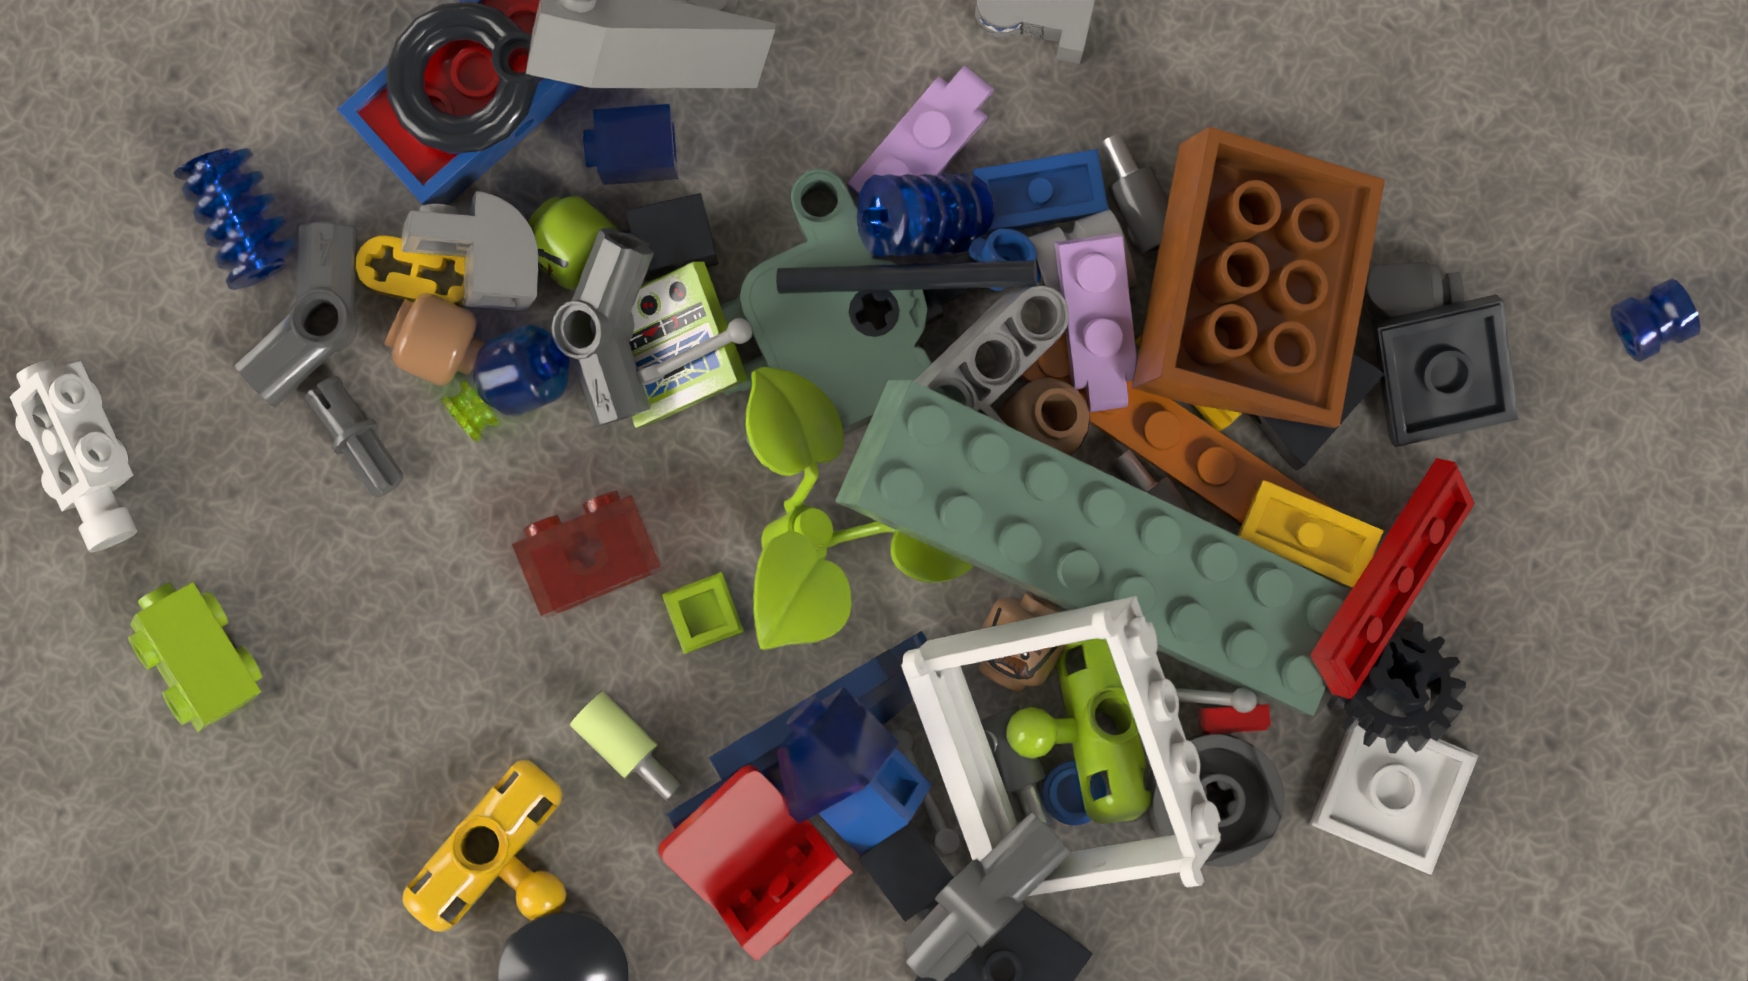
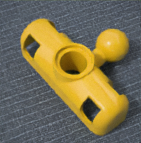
M529 760L515 762L463 822L457 825L454 832L429 859L420 873L406 886L402 896L405 908L418 921L435 932L450 930L463 918L499 876L516 891L517 907L524 917L532 921L546 914L561 912L566 900V891L559 877L549 871L539 870L533 872L516 857L560 805L563 797L560 785L535 763ZM516 771L519 776L501 794L499 790ZM545 797L553 804L542 818L535 823L528 817V814ZM488 827L497 835L499 849L494 859L489 863L481 865L472 861L467 855L465 848L466 840L469 834L476 828ZM428 871L433 875L415 894L413 892L414 887ZM458 896L467 904L449 922L442 918L441 915Z

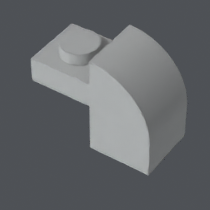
M476 191L467 207V215H458L456 207L444 204H427L421 206L419 211L409 212L402 228V252L465 257L463 306L527 311L537 297L538 249L530 225L515 207L497 196Z

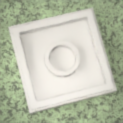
M1357 726L1347 731L1309 825L1432 875L1479 755L1440 739L1437 742L1430 739L1422 750L1414 752L1406 741L1396 754L1389 753L1384 738L1378 737L1368 747L1363 744L1364 729Z

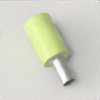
M604 691L592 699L570 723V726L624 779L632 772H637L665 801L681 786L652 757V752L658 746V743Z

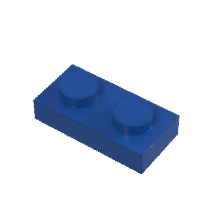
M1098 149L978 168L972 171L982 236L989 235L998 229L1019 230L1075 221L1108 210Z

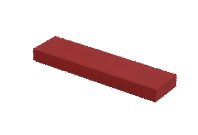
M1440 458L1434 460L1310 654L1332 694L1347 699H1352L1474 506L1475 502L1456 462Z

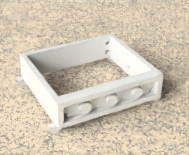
M1136 596L928 640L920 648L909 650L904 654L901 666L972 860L978 858L981 861L1018 823L961 666L1097 637L1099 639L1106 638L1175 835L1071 852L1070 856L1029 896L1180 872L1181 880L1186 887L1200 886L1204 883L1200 869L1221 840V834L1218 830V822H1221L1215 805L1207 801L1199 778L1200 761L1197 750L1192 742L1186 741L1178 718L1179 702L1177 692L1172 682L1164 678L1156 655L1157 637L1155 629L1151 622L1146 623Z

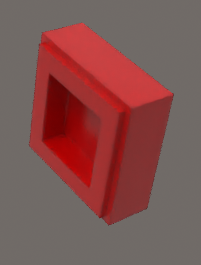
M1269 704L1256 705L1253 710L1247 713L1238 712L1234 707L1197 709L1199 731H1202V734L1265 731L1267 727H1271Z

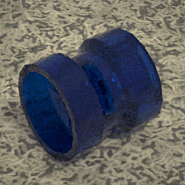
M1672 278L1652 287L1648 297L1641 300L1630 297L1611 307L1612 323L1627 353L1637 362L1660 353L1662 345L1669 341L1680 344L1700 334L1701 327L1697 310L1685 288Z

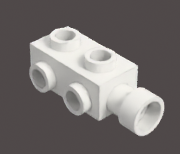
M47 360L21 370L16 375L21 387L10 396L18 414L15 425L20 436L31 443L44 471L41 481L46 493L57 500L61 511L76 507L83 522L78 529L89 552L110 548L134 536L138 531L127 507H119L113 494L116 489L133 476L128 465L127 452L121 441L116 438L102 408L100 393L97 387L90 382L82 362L79 361L55 367L53 361ZM32 414L43 420L45 428L36 424ZM59 471L65 473L70 478L71 485L62 481Z

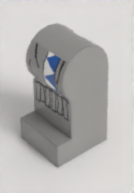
M976 0L975 17L979 27L986 34L995 38H1009L1017 34H1023L1059 42L1055 59L1080 64L1095 0Z

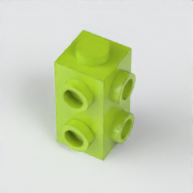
M169 582L138 600L142 611L135 614L130 623L135 633L128 637L129 643L147 670L155 666L158 668L169 686L168 689L162 692L165 702L181 725L191 721L197 733L254 700L261 693L260 688L256 684V681L262 678L260 669L244 646H240L237 649L233 647L222 629L223 626L228 624L227 617L221 605L210 591L201 595L194 582L176 590L173 583Z

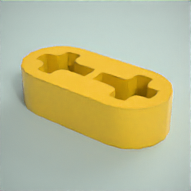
M376 236L366 241L360 247L356 256L355 268L359 279L370 290L384 296L402 300L407 299L411 302H415L421 294L431 293L458 306L464 305V281L462 286H451L448 290V295H440V286L437 283L421 277L423 269L444 272L447 263H455V272L465 278V257L402 252V238L394 236ZM387 249L393 250V258L397 262L412 266L410 275L391 272L388 274L386 282H379V273L370 267L372 258L383 259Z

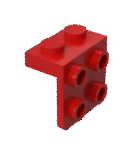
M752 765L744 766L738 770L668 835L658 848V853L663 862L721 916L740 946L756 961L763 957L773 946L781 943L789 935L791 929L820 902L832 896L838 886L853 873L824 834L796 806L791 810L789 799L758 768Z

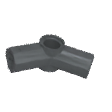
M319 222L299 225L297 293L291 312L234 366L249 385L275 408L333 353L340 352L348 347L356 337L358 321L357 315L354 312L357 229L354 226ZM335 307L339 316L336 328L326 336H314L311 329L313 316L322 308Z
M613 228L599 229L572 301L559 307L552 322L553 339L558 349L574 360L595 427L607 425L650 410L644 387L641 385L637 375L638 369L629 341L634 331V319L631 310L654 252L649 248L650 244L633 234L620 232ZM591 317L596 325V336H594L591 330Z
M1032 812L998 842V845L981 861L976 858L953 878L936 896L935 900L939 904L903 941L907 950L906 962L921 978L929 977L937 981H944L952 973L956 972L978 946L983 947L1020 912L1024 907L1021 902L1070 856L1071 852L1065 847L1061 839L1045 822L1037 818Z

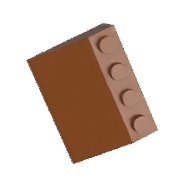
M1210 126L1182 142L1179 146L1132 388L1191 405L1331 428L1339 427L1385 179Z

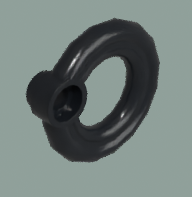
M472 1L440 4L416 17L395 41L386 68L388 100L400 125L424 146L450 154L484 151L509 138L529 114L538 83L543 78L526 74V71L520 73L514 71L515 59L521 54L529 53L532 35L524 32L519 25L501 10ZM470 40L482 44L492 53V64L499 75L500 81L495 95L484 108L472 114L456 116L443 112L431 102L425 90L424 74L429 60L439 48L452 41Z

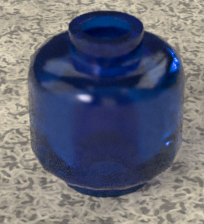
M526 324L488 340L482 345L476 356L473 373L474 386L481 399L490 407L495 408L504 415L518 417L562 397L568 386L569 356H566L558 349L553 335L540 326Z

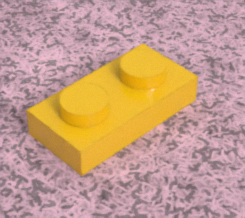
M1262 480L1258 485L1238 537L1352 590L1372 559L1384 530Z

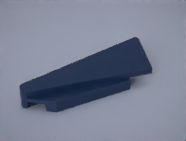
M918 632L892 649H888L708 757L721 781L666 813L674 829L684 822L738 770L747 765L758 768L788 798L779 750L808 713H810L821 770L809 786L810 788L914 700L901 665L903 664V656L907 651L918 649L928 641L923 632Z

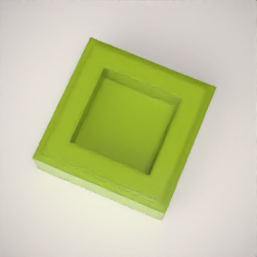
M722 572L662 594L684 654L744 633Z

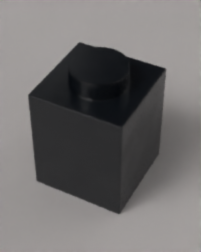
M701 193L626 210L630 229L620 232L633 234L650 244L649 248L654 252L644 278L645 282L661 278L692 262H705L706 267L719 264Z
M912 820L894 834L862 855H859L858 858L904 922L916 914L923 921L939 904L935 900L936 896L954 878Z

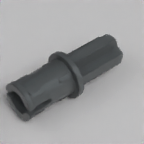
M333 376L317 384L322 393L318 394L315 389H311L305 395V401L313 408L334 439L331 447L336 454L345 455L371 495L381 497L393 491L403 480V473L375 433L378 429V424L373 419L366 420L343 386L340 377Z

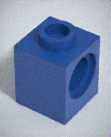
M887 739L841 771L815 811L859 855H862L906 826L933 784Z

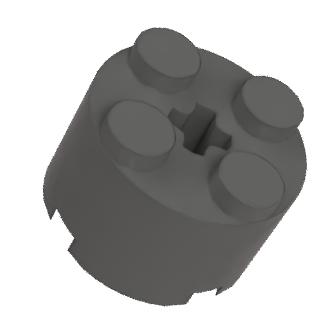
M1210 734L1186 738V741L1192 742L1197 750L1200 761L1199 778L1205 795L1207 796L1205 786L1211 783L1216 789H1226L1229 797L1220 803L1222 814L1219 815L1221 822H1218V830L1221 834V840L1204 865L1227 867L1252 859L1262 852L1271 841L1283 814L1285 794L1281 777L1276 767L1267 755L1252 744L1236 737ZM1151 770L1146 791L1152 792V801L1147 809L1149 820L1158 837L1175 835L1153 770Z

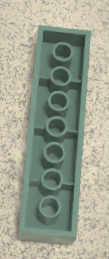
M888 380L835 502L1069 610L1136 596L1146 623L1151 622L1153 624L1157 637L1158 651L1238 688H1249L1256 696L1282 708L1314 716L1327 684L1310 654L1351 590L912 380Z

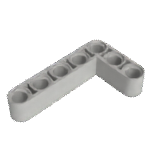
M1043 285L1009 291L997 300L914 382L933 391L941 387L948 393L950 399L1006 425L990 405L1061 337L1067 328L1069 320L1066 301L1055 289ZM1028 299L1037 305L1041 315L1040 325L1034 333L1028 331L1021 320L1022 307ZM983 343L989 345L996 356L995 369L988 377L983 376L979 372L975 362L976 352Z

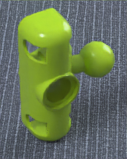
M1097 637L1068 643L1056 664L1067 718H1053L1040 708H1024L1018 710L1011 717L1007 724L1006 738L1011 749L1019 756L1031 759L1046 755L1054 744L1072 743L1084 807L1088 817L1097 824L1137 819L1150 807L1152 792L1145 791L1143 775L1147 766L1141 737L1107 639H1099ZM1082 645L1086 669L1069 676L1065 665L1066 653ZM1095 712H1103L1114 720L1117 727V735H1110L1098 726ZM1107 770L1112 795L1094 801L1090 792V779L1093 775Z

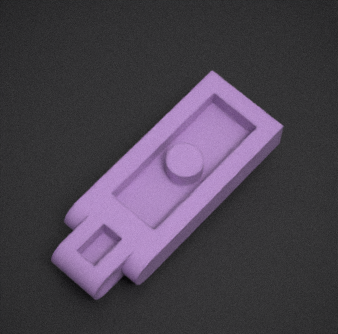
M966 65L961 68L949 84L939 76L847 183L848 188L896 227L987 120L988 116L980 108L995 89Z
M1119 233L1054 242L1060 294L1066 301L1069 311L1065 336L1072 386L1075 389H1085L1089 412L1128 407L1126 382L1133 381L1137 358L1123 236Z

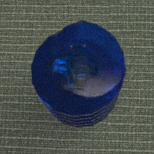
M225 148L205 153L186 162L174 171L175 178L187 180L182 187L185 200L198 203L193 210L196 222L201 225H210L204 233L207 245L221 248L215 256L218 268L233 270L226 278L227 287L231 290L253 286L279 273L286 267L284 257L297 246L295 239L275 241L273 234L286 224L284 216L264 218L262 214L265 209L275 202L273 193L253 196L251 192L264 179L262 171L242 173L240 169L241 166L253 157L251 148L237 150Z
M943 173L940 175L905 174L900 176L887 174L881 176L874 174L865 181L859 193L857 212L858 233L865 248L871 254L880 257H887L893 254L897 256L909 254L920 256L929 253L942 255L948 252L961 254L969 251L971 243L978 239L979 236L984 235L991 227L996 210L993 195L987 184L976 175L968 173L957 175Z

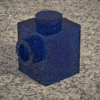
M670 104L593 109L594 129H585L583 131L584 154L587 168L597 167V173L603 185L679 179L675 121Z

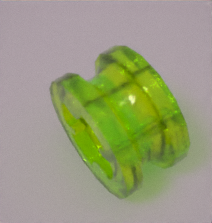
M464 379L459 383L460 392L456 396L446 394L441 398V402L463 430L478 443L483 439L482 431L485 427L493 426L497 428L502 422L478 391Z

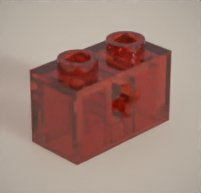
M612 491L582 504L585 514L562 523L559 515H554L523 528L526 539L513 543L512 546L540 616L550 618L665 570L639 504L632 495L621 499L618 491ZM584 535L594 543L602 542L604 546L603 549L594 553L596 564L590 568L580 560L572 561L570 554L580 549L577 539Z

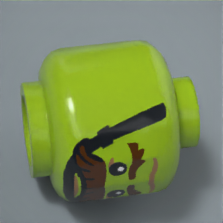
M577 195L563 199L558 196L550 198L534 212L528 221L537 243L538 267L558 285L568 290H576L599 229L613 228L619 231L617 226L588 200Z

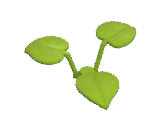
M761 367L752 372V388L746 408L745 423L749 443L754 454L763 465L780 475L793 476L804 470V478L794 495L784 501V508L787 514L769 523L764 528L761 537L763 551L758 560L754 584V617L760 649L768 650L786 645L819 642L833 636L846 624L852 606L851 589L848 579L838 565L824 560L827 556V548L838 543L884 532L894 533L891 541V557L895 566L905 575L925 583L947 582L967 573L973 568V565L878 521L840 531H833L832 522L825 512L812 506H804L803 502L819 476V469L816 463L831 462L843 450L844 433L839 413L833 402L818 386L796 373L771 367Z

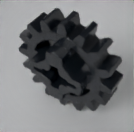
M1419 621L1409 631L1402 629L1400 622L1352 699L1333 695L1327 703L1329 710L1344 709L1348 714L1342 725L1346 732L1357 726L1365 730L1363 744L1368 747L1378 737L1386 740L1389 753L1396 754L1406 741L1414 752L1421 751L1430 739L1437 742L1452 726L1450 723L1462 711L1463 705L1457 698L1466 688V682L1450 676L1460 664L1458 657L1443 658L1439 650L1442 648L1445 640L1441 636L1433 638L1429 642L1422 637L1423 623ZM1426 690H1430L1431 700H1430V698H1429V696H1428ZM1430 700L1429 709L1426 711L1424 706Z

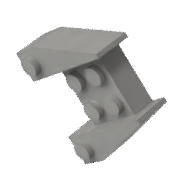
M540 0L532 32L526 74L588 88H757L775 32L776 23L737 15L738 0Z

